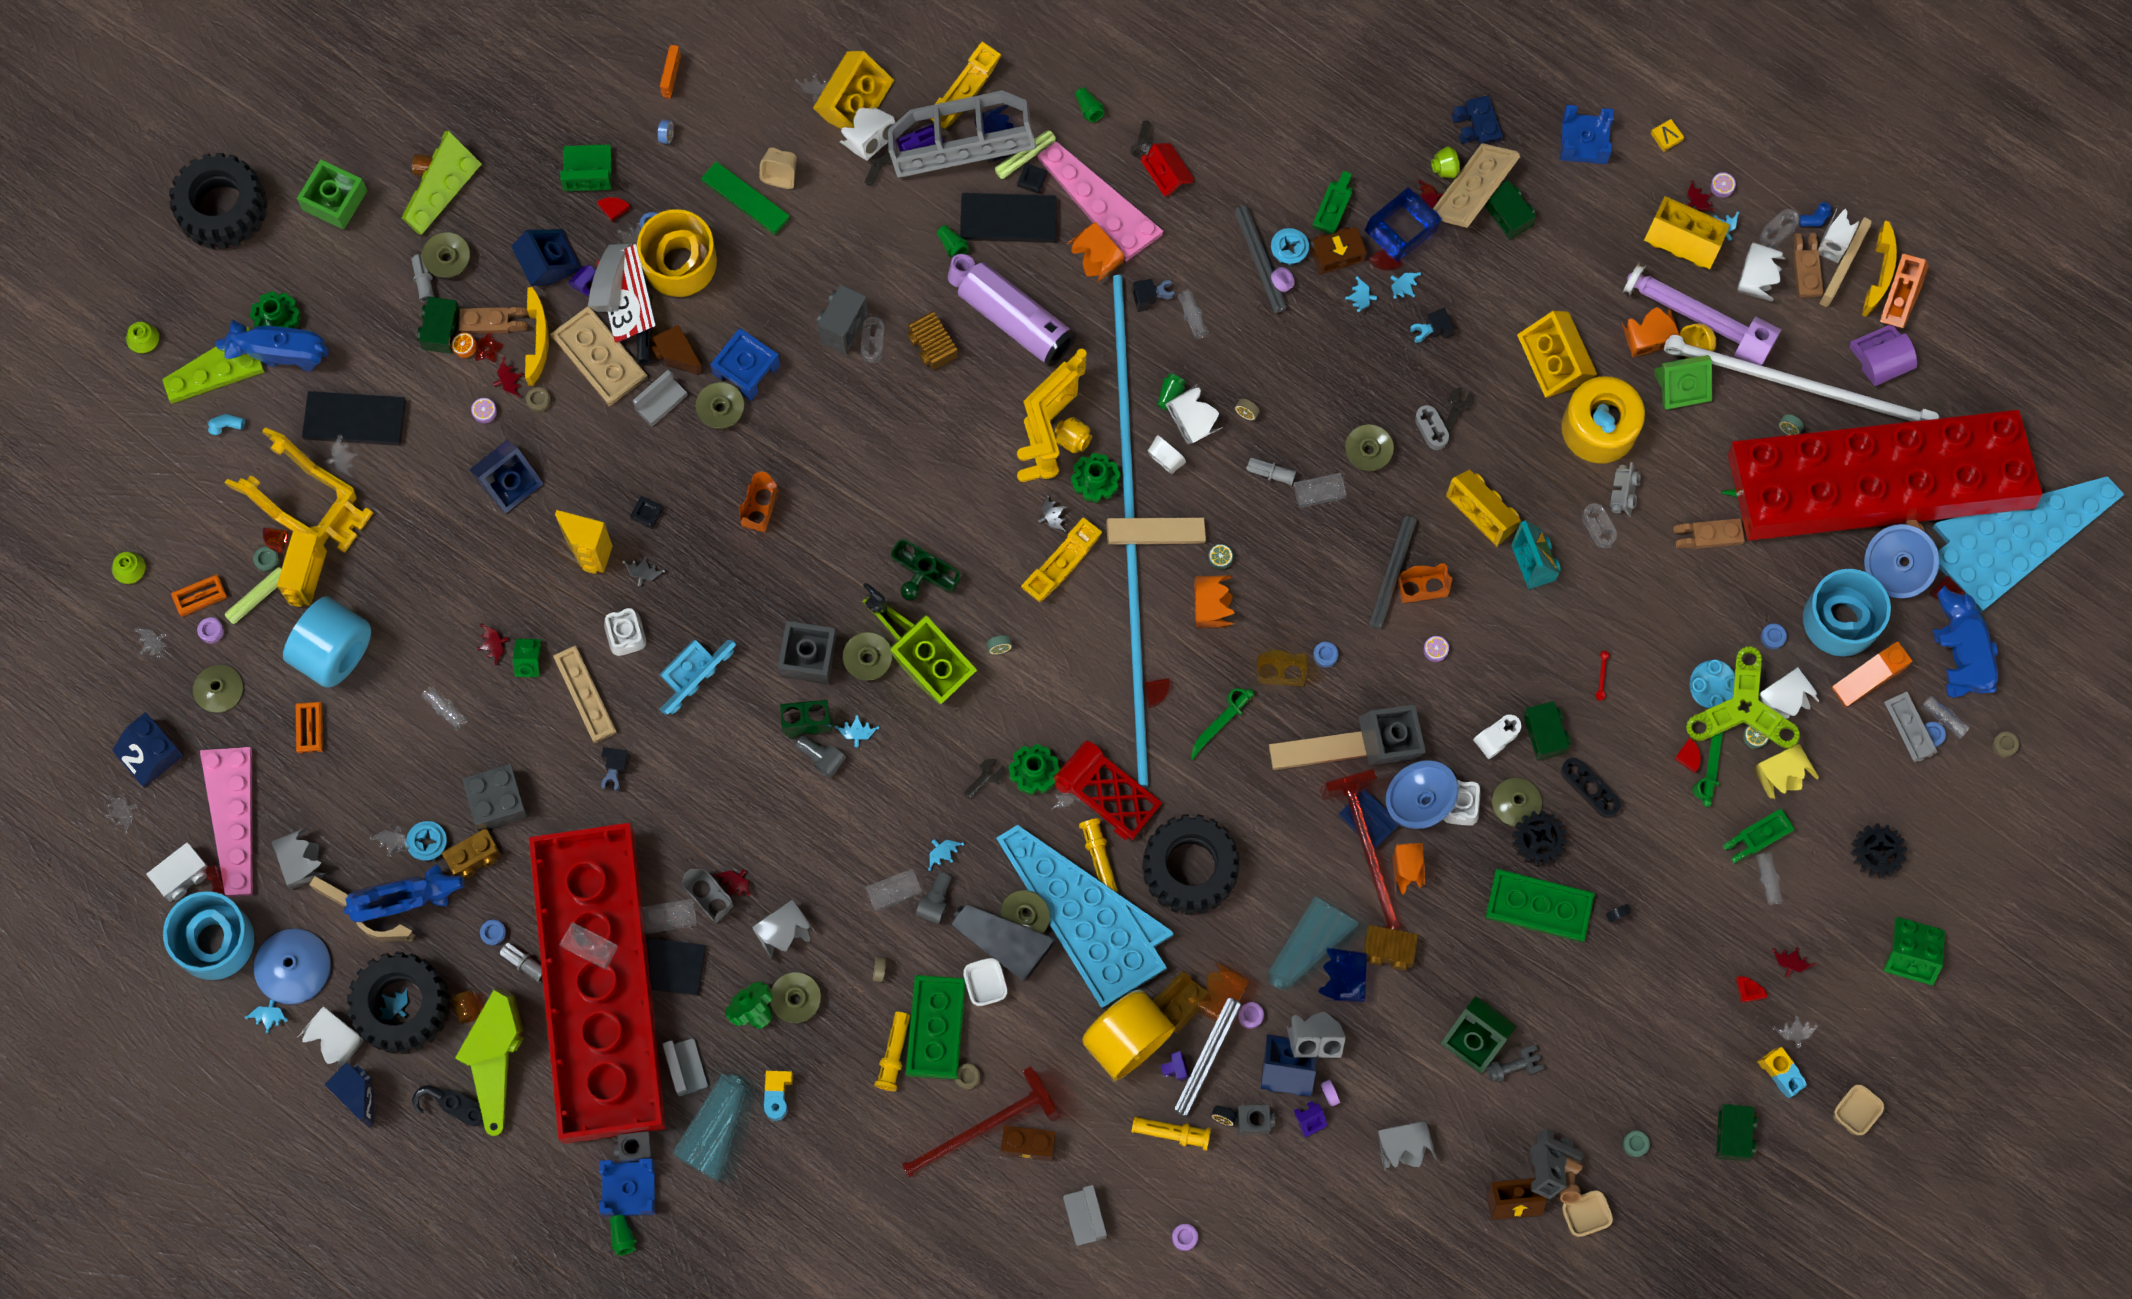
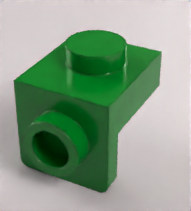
M516 639L512 658L515 677H539L541 639Z

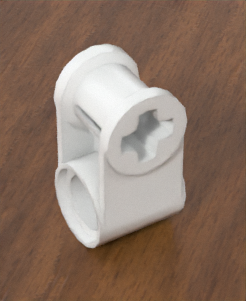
M1514 715L1503 716L1491 727L1489 726L1478 734L1473 741L1485 756L1491 759L1517 737L1521 730V722ZM1505 725H1512L1514 727L1512 731L1504 730Z

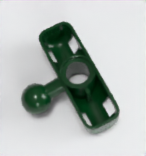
M905 539L899 540L891 551L892 560L895 563L898 562L903 568L914 574L911 581L904 583L900 589L901 595L905 600H914L919 596L921 581H927L936 587H940L946 593L953 592L960 582V572ZM907 544L914 548L913 555L905 551ZM925 563L932 566L929 571H922L919 567ZM948 569L956 573L955 579L946 575Z

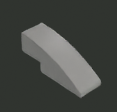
M631 244L608 245L593 278L588 307L597 312H614L619 310L625 251L621 250L632 246Z

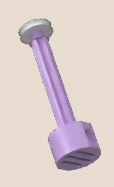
M1638 263L1634 271L1628 275V282L1623 293L1628 292L1630 296L1633 290L1637 288L1640 294L1665 305L1697 323L1709 326L1713 331L1740 344L1734 357L1762 366L1782 330L1755 316L1751 325L1747 327L1651 276H1643L1646 265L1642 267Z

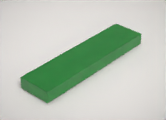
M715 162L701 177V182L773 235H776L790 219L789 214L718 162Z

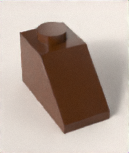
M679 325L653 337L655 346L652 347V350L657 360L662 359L667 367L696 375L703 373L701 364Z

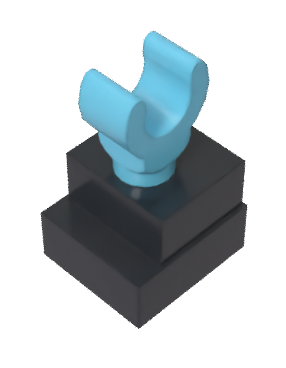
M1445 307L1427 314V325L1414 324L1410 329L1411 332L1418 330L1422 333L1420 336L1415 337L1416 343L1423 341L1430 333L1432 337L1442 334L1443 339L1453 336L1454 330Z

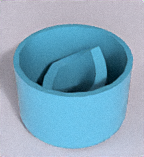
M1856 569L1837 570L1824 577L1806 601L1803 610L1804 629L1812 643L1820 650L1834 656L1856 655L1871 646L1885 629L1891 613L1890 599L1883 585L1872 575ZM1836 604L1848 606L1856 614L1857 622L1844 623L1837 621L1832 615L1831 607Z
M329 596L322 597L306 610L294 626L284 647L283 660L319 685L326 688L333 687L342 682L361 660L371 638V626L365 619Z
M205 891L183 898L171 909L164 923L163 940L171 958L188 973L205 980H219L233 975L246 964L254 947V930L247 915L232 900L222 894ZM209 925H220L224 932L221 948L214 954H205L198 946L199 934Z

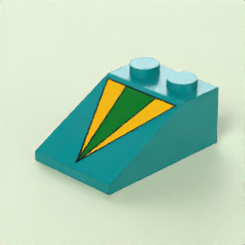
M1522 521L1511 547L1529 590L1556 581L1560 572V564L1556 557L1553 558L1550 551L1552 549L1550 539L1547 535L1544 536L1542 529L1528 521Z

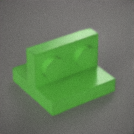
M1709 355L1662 363V367L1655 368V378L1662 388V405L1665 410L1712 401V359Z

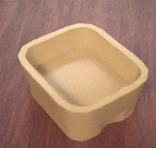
M768 148L760 162L761 181L768 185L792 189L795 182L796 155L788 151Z
M1855 1085L1837 1105L1833 1118L1851 1134L1864 1135L1882 1114L1884 1104L1880 1098L1863 1085Z
M1599 1191L1582 1194L1578 1202L1572 1204L1564 1203L1562 1207L1569 1230L1572 1235L1577 1237L1605 1229L1613 1221L1606 1198Z

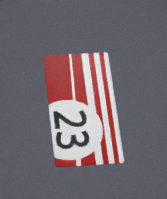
M636 244L621 250L625 251L619 310L608 312L615 343L655 326Z

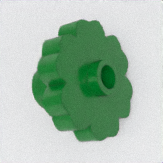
M271 291L259 297L260 303H254L251 306L250 318L254 322V328L257 326L297 328L299 326L301 314L296 308V301L287 293H281L278 296L276 292Z
M1093 453L1090 458L1081 457L1073 466L1074 474L1071 476V484L1075 493H1083L1085 501L1098 503L1102 497L1110 499L1118 490L1117 482L1120 480V471L1115 462H1108L1107 455Z
M1035 744L1031 749L1027 746H1022L1013 754L1014 762L1009 765L1010 780L1013 783H1018V790L1020 792L1034 795L1037 790L1040 793H1046L1054 787V776L1060 769L1058 759L1050 756L1049 748L1042 747L1039 744ZM1033 767H1035V768H1037L1038 770L1033 771V770H1030V769L1033 768Z
M762 981L752 983L747 989L740 990L732 998V1003L725 1009V1016L735 1026L749 1023L757 1029L765 1027L772 1019L771 1010L767 1004L773 999V991Z

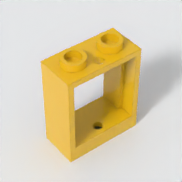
M293 530L277 583L278 589L290 605L302 607L303 604L311 606L327 553L317 535Z

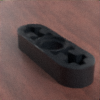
M1569 758L1564 762L1561 767L1563 779L1600 816L1604 818L1614 817L1621 806L1619 798L1581 760ZM1568 765L1570 767L1577 766L1578 770L1576 772L1580 777L1583 774L1586 775L1580 784L1577 783L1579 777L1575 773L1568 774ZM1586 782L1596 784L1597 792L1595 794H1588L1584 790ZM1603 792L1604 795L1602 796V799L1606 803L1610 801L1613 802V811L1611 809L1605 810L1603 808L1605 803L1601 799H1599L1598 802H1596L1594 799H1596L1600 795V793Z

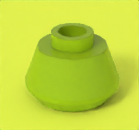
M1447 146L1434 155V159L1431 160L1433 172L1437 173L1440 177L1455 178L1459 174L1460 166L1455 149Z
M147 322L132 324L126 334L128 347L136 353L150 352L159 342L158 330L154 325Z
M131 551L118 554L112 563L113 576L117 581L124 584H132L140 580L146 569L142 556Z

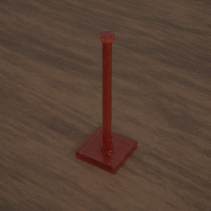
M1374 769L1326 782L1320 790L1323 800L1342 794L1347 796L1387 923L1385 928L1398 929L1401 925L1400 922L1396 921L1356 794L1359 789L1371 786L1376 780Z
M1032 1066L1022 1071L1032 1088L1029 1092L1030 1095L910 1163L907 1161L902 1163L908 1177L913 1176V1172L1033 1104L1036 1106L1040 1104L1051 1121L1061 1117Z

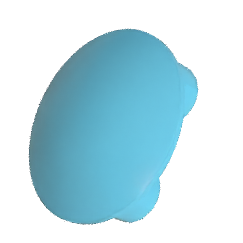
M1707 660L1700 663L1694 669L1690 678V691L1693 698L1699 705L1708 709L1732 699L1735 673L1730 666L1719 660Z

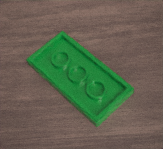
M1496 869L1485 918L1583 943L1586 937L1595 893Z
M915 975L906 1076L957 1080L966 987L964 978Z

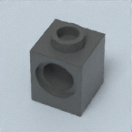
M1269 1105L1238 1106V1135L1269 1134L1271 1127H1275L1274 1111L1270 1112ZM1252 1114H1258L1263 1118V1124L1254 1126L1250 1123L1249 1117Z
M650 1132L619 1134L618 1142H614L615 1158H619L621 1163L639 1162V1159L653 1160ZM631 1142H637L640 1145L638 1152L635 1154H628L626 1152V1148Z

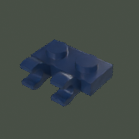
M1488 95L1466 100L1465 106H1458L1453 109L1454 113L1451 116L1454 123L1470 119L1472 127L1461 129L1462 134L1458 135L1461 144L1477 140L1480 146L1482 143L1490 144L1502 140L1503 135Z

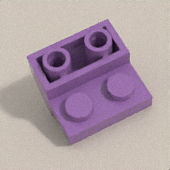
M1885 326L1850 342V350L1862 363L1863 373L1874 386L1917 368V357L1911 340L1906 333L1901 335L1894 326Z

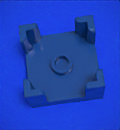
M1566 105L1562 116L1560 160L1607 164L1612 151V142H1609L1614 109L1602 108L1599 116L1576 114L1578 106Z
M739 328L710 365L712 374L722 381L724 376L740 387L741 394L752 401L758 393L757 385L770 369L772 373L778 369L780 360L776 352Z
M639 1159V1162L615 1163L613 1160L600 1161V1175L602 1176L600 1214L603 1217H613L621 1214L624 1216L655 1215V1162L652 1159Z

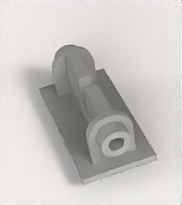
M1630 462V468L1626 465H1619V468L1616 469L1613 486L1615 488H1622V490H1612L1610 502L1613 513H1621V510H1625L1628 517H1631L1632 508L1635 509L1637 497L1635 490L1636 486H1639L1641 479L1640 472L1632 462Z

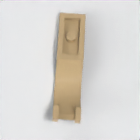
M314 876L309 885L315 891L346 907L345 899L348 894ZM364 921L357 922L358 927L366 935L380 942L413 941L416 937L410 929L401 924L392 930L380 932L366 927Z

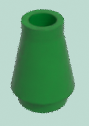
M1082 87L1075 92L1074 96L1078 101L1085 120L1094 123L1104 116V105L1087 88Z
M943 225L937 230L936 234L950 258L958 254L966 255L968 253V242L951 230L948 225Z
M1169 373L1167 378L1163 380L1156 406L1169 411L1165 404L1183 393L1186 389L1184 387L1186 381Z
M621 1214L611 1217L609 1219L611 1224V1249L615 1251L617 1256L634 1252L637 1241L626 1222L625 1216Z

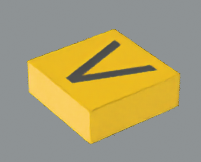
M1672 119L1654 128L1650 133L1663 152L1684 140V136Z

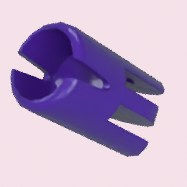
M934 124L898 138L897 144L900 152L936 145Z

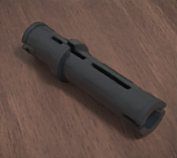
M648 293L649 300H650V304H651V309H652V299H653V295L650 294V293ZM652 328L637 334L636 363L640 365L652 363Z

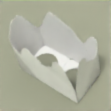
M872 107V109H858L854 117V128H843L841 132L847 140L839 142L867 161L888 143V129L895 124L894 117L875 107Z
M1846 208L1832 223L1835 216L1834 213L1817 249L1820 256L1839 263L1859 225V221L1853 225L1849 224Z
M1752 243L1746 257L1737 292L1766 301H1773L1774 299L1764 291L1771 290V284L1780 282L1779 271L1782 269L1773 262L1772 258L1785 259L1782 256L1783 253Z
M1191 388L1165 404L1187 444L1194 443L1221 429H1211L1219 412L1207 403L1196 401L1200 397V388Z
M1798 667L1759 694L1760 702L1786 719L1790 715L1795 716L1801 706L1810 710V704L1805 692L1819 702L1815 696L1817 692Z
M324 1006L300 1033L302 1035L306 1032L302 1042L321 1038V1052L327 1064L338 1061L337 1071L364 1043L361 1036L352 1031L350 1027Z

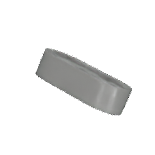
M1425 405L1420 407L1416 413L1415 422L1427 445L1433 450L1445 448L1449 440V433L1438 412L1432 406ZM1423 413H1425L1427 416L1431 415V425H1429L1426 419H1421ZM1433 430L1437 436H1443L1440 443L1438 440H1432L1434 437Z

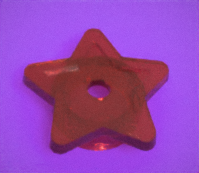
M487 333L485 337L477 341L475 360L480 361L486 358L496 362V352L503 348V344L494 342L491 334Z

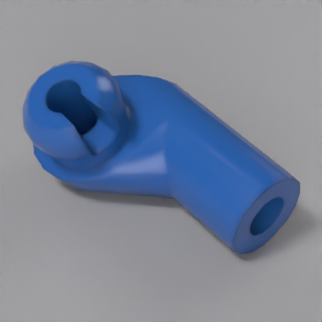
M1822 202L1812 215H1799V226H1822L1831 216V205L1827 202Z

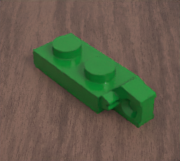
M1343 170L1339 182L1332 181V184H1329L1312 228L1330 235L1336 233L1352 195L1353 188L1348 187L1351 181V173Z

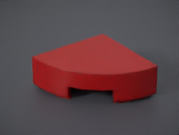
M608 197L597 201V206L611 222L631 209L626 201L616 197Z
M1689 738L1675 757V760L1693 773H1696L1700 765L1701 756L1696 743Z
M1745 976L1736 977L1741 1003L1767 998L1766 991L1757 982Z

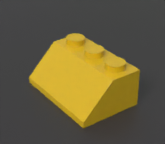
M847 51L813 109L828 123L840 129L845 127L854 128V117L858 109L878 108L894 79L864 51Z
M1664 196L1644 241L1649 242L1653 247L1665 249L1676 257L1690 260L1699 267L1710 269L1721 248L1730 224Z
M1552 311L1517 334L1545 398L1579 387L1582 383L1597 375L1569 312Z
M1469 469L1451 480L1446 497L1496 547L1518 529L1521 522L1519 514L1513 508H1508L1502 502L1501 496L1496 491H1491L1485 485L1484 479L1479 474H1474Z
M556 510L555 516L563 536L580 567L589 573L596 574L597 571L604 573L613 547L605 523Z

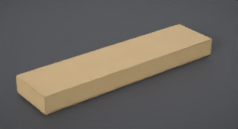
M1864 217L1819 302L1820 305L1824 307L1830 305L1872 224V220Z
M1108 518L1106 521L1108 544H1204L1206 541L1204 518Z
M576 645L553 655L594 744L617 734Z
M1361 731L1275 743L1268 746L1272 770L1367 757Z

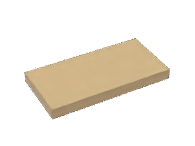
M1482 143L1429 213L1432 219L1468 228L1520 158L1518 152Z
M588 306L550 333L554 341L609 407L648 379L647 374L621 343H615L611 331Z

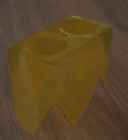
M1272 649L1260 654L1257 658L1258 684L1304 687L1308 672L1306 653L1302 652L1294 655L1286 651ZM1265 664H1272L1277 669V676L1262 677L1260 675V668ZM1289 666H1297L1300 668L1302 676L1285 678L1284 672Z

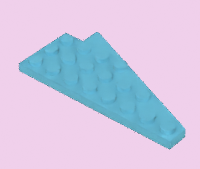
M2107 476L2044 493L2036 509L1955 517L1937 522L1932 528L1947 543L1938 551L1940 557L1939 569L1963 595L1969 594L1974 598L1977 610L1982 613L2117 502L2124 493Z
M1019 825L996 838L1026 888L1039 894L1048 904L1050 909L1049 925L1101 1009H1104L1167 970L1154 947L1174 936L1170 929Z

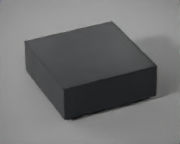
M1025 163L1017 182V187L1040 194L1048 170Z
M641 496L630 515V519L653 529L664 508L662 505Z

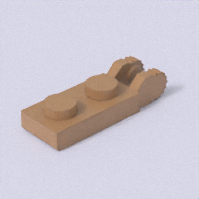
M1795 233L1793 259L1797 297H1822L1823 285L1816 233H1809V250H1802L1801 233Z
M508 307L460 309L459 332L469 334H508L509 332L526 331L527 323L522 321L509 322V318L526 317L528 311L522 307H511L509 309Z
M1741 518L1696 522L1673 527L1675 534L1692 533L1693 538L1677 540L1676 548L1694 547V549L1742 545L1745 542Z

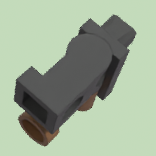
M1544 1129L1537 1135V1144L1530 1148V1155H1532V1163L1535 1165L1536 1180L1531 1182L1532 1192L1548 1199L1559 1193L1562 1202L1567 1204L1576 1203L1581 1199L1580 1188L1575 1185V1175L1582 1170V1165L1579 1161L1583 1159V1154L1574 1149L1573 1141L1567 1138L1557 1141L1554 1139V1132Z

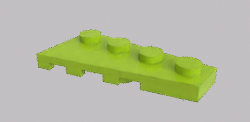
M449 131L444 132L443 140L439 148L435 150L432 156L433 160L428 170H425L421 178L422 182L418 190L414 192L402 216V219L417 234H423L481 165Z
M214 347L162 380L168 399L173 404L264 373L261 361L252 358L248 354L226 359L225 351Z

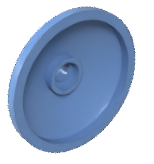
M1893 525L1877 533L1870 541L1866 549L1864 565L1866 573L1875 577L1883 585L1888 596L1910 598L1924 592L1934 582L1939 570L1940 557L1935 542L1926 532L1911 525ZM1904 557L1909 559L1907 566H1903L1901 563Z
M1420 761L1402 769L1389 784L1386 793L1387 810L1391 817L1404 827L1421 829L1433 826L1443 820L1454 808L1459 794L1458 781L1453 772L1440 762Z
M287 929L269 937L258 950L254 962V976L261 991L275 1002L286 1005L301 1004L317 996L327 984L331 973V957L326 945L316 935L302 929ZM288 959H292V966L285 967V962Z

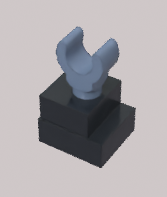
M1152 279L1133 282L1132 294L1137 311L1147 310L1148 304L1155 303L1156 297L1164 299L1173 298L1174 291L1166 292L1164 288L1170 287L1171 281H1163L1156 288Z
M603 747L601 757L606 761L605 768L608 773L602 780L601 787L603 790H606L607 783L613 781L615 782L614 790L618 792L620 788V783L617 780L618 773H627L630 754L626 750Z

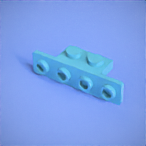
M693 640L659 674L676 692L659 710L667 715L675 713L682 706L681 701L687 695L691 696L699 689L698 683L704 677L707 679L712 676L717 670L715 666L721 660H727L734 653L733 648L737 644L733 640H727L711 656L696 640Z

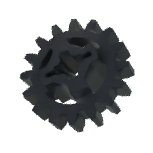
M1532 811L1530 819L1524 815L1521 818L1523 823L1517 822L1515 828L1519 831H1513L1512 837L1517 838L1512 846L1520 848L1517 856L1524 854V862L1526 863L1529 859H1532L1534 866H1537L1539 861H1542L1543 865L1547 866L1549 858L1555 862L1558 859L1556 854L1562 855L1564 849L1560 846H1566L1567 840L1562 839L1567 831L1559 829L1562 821L1555 823V815L1553 814L1550 818H1547L1545 811H1542L1540 816H1537L1536 812ZM1541 823L1543 825L1535 827L1531 824ZM1550 829L1554 832L1556 839L1552 837ZM1539 834L1543 836L1540 843L1536 841ZM1523 838L1527 839L1529 848L1525 845ZM1545 850L1548 853L1538 854L1536 852Z
M1876 823L1873 826V830L1868 825L1864 828V832L1859 831L1856 834L1858 839H1854L1851 845L1857 848L1853 849L1850 853L1857 856L1853 863H1860L1862 865L1860 868L1861 873L1868 870V877L1871 878L1877 873L1878 878L1882 879L1885 873L1891 877L1894 874V870L1899 871L1902 868L1900 863H1904L1907 859L1902 854L1907 851V848L1901 847V843L1905 839H1897L1898 830L1891 833L1889 832V825L1881 829L1879 823ZM1872 837L1870 844L1864 846L1866 839ZM1894 856L1893 862L1886 866L1887 858Z

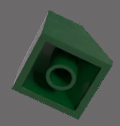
M1475 996L1440 1044L1482 1074L1517 1026Z

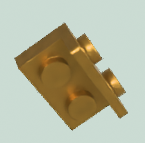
M486 828L442 852L453 876H462L464 880L472 877L476 873L475 870L480 867L493 865L498 861L497 858L502 856Z
M1183 970L1154 998L1153 1002L1176 1027L1174 1032L1177 1034L1212 997L1208 991L1194 982L1189 974Z

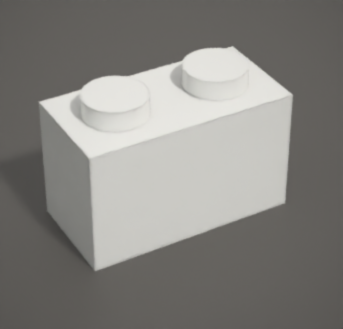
M187 842L146 875L161 894L171 902L182 898L186 894L187 889L193 884H199L204 881L207 873L211 870L195 849Z

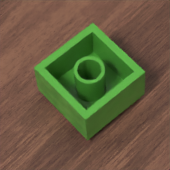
M320 159L298 195L297 201L302 211L344 230L365 196L367 188L362 178Z

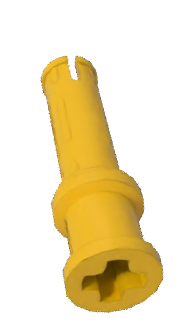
M1100 818L1080 823L1079 828L1083 830L1086 840L1085 849L1090 851L1098 880L1113 891L1118 892L1105 849L1107 840L1103 838L1099 825L1101 823Z
M895 1012L887 1050L884 1058L879 1062L881 1069L878 1081L874 1083V1086L887 1091L897 1090L895 1083L898 1071L902 1069L900 1058L911 1015H907V1013Z
M1135 1116L1132 1133L1180 1141L1179 1144H1182V1146L1187 1144L1202 1147L1203 1150L1207 1151L1211 1128L1191 1127L1189 1123L1179 1126Z

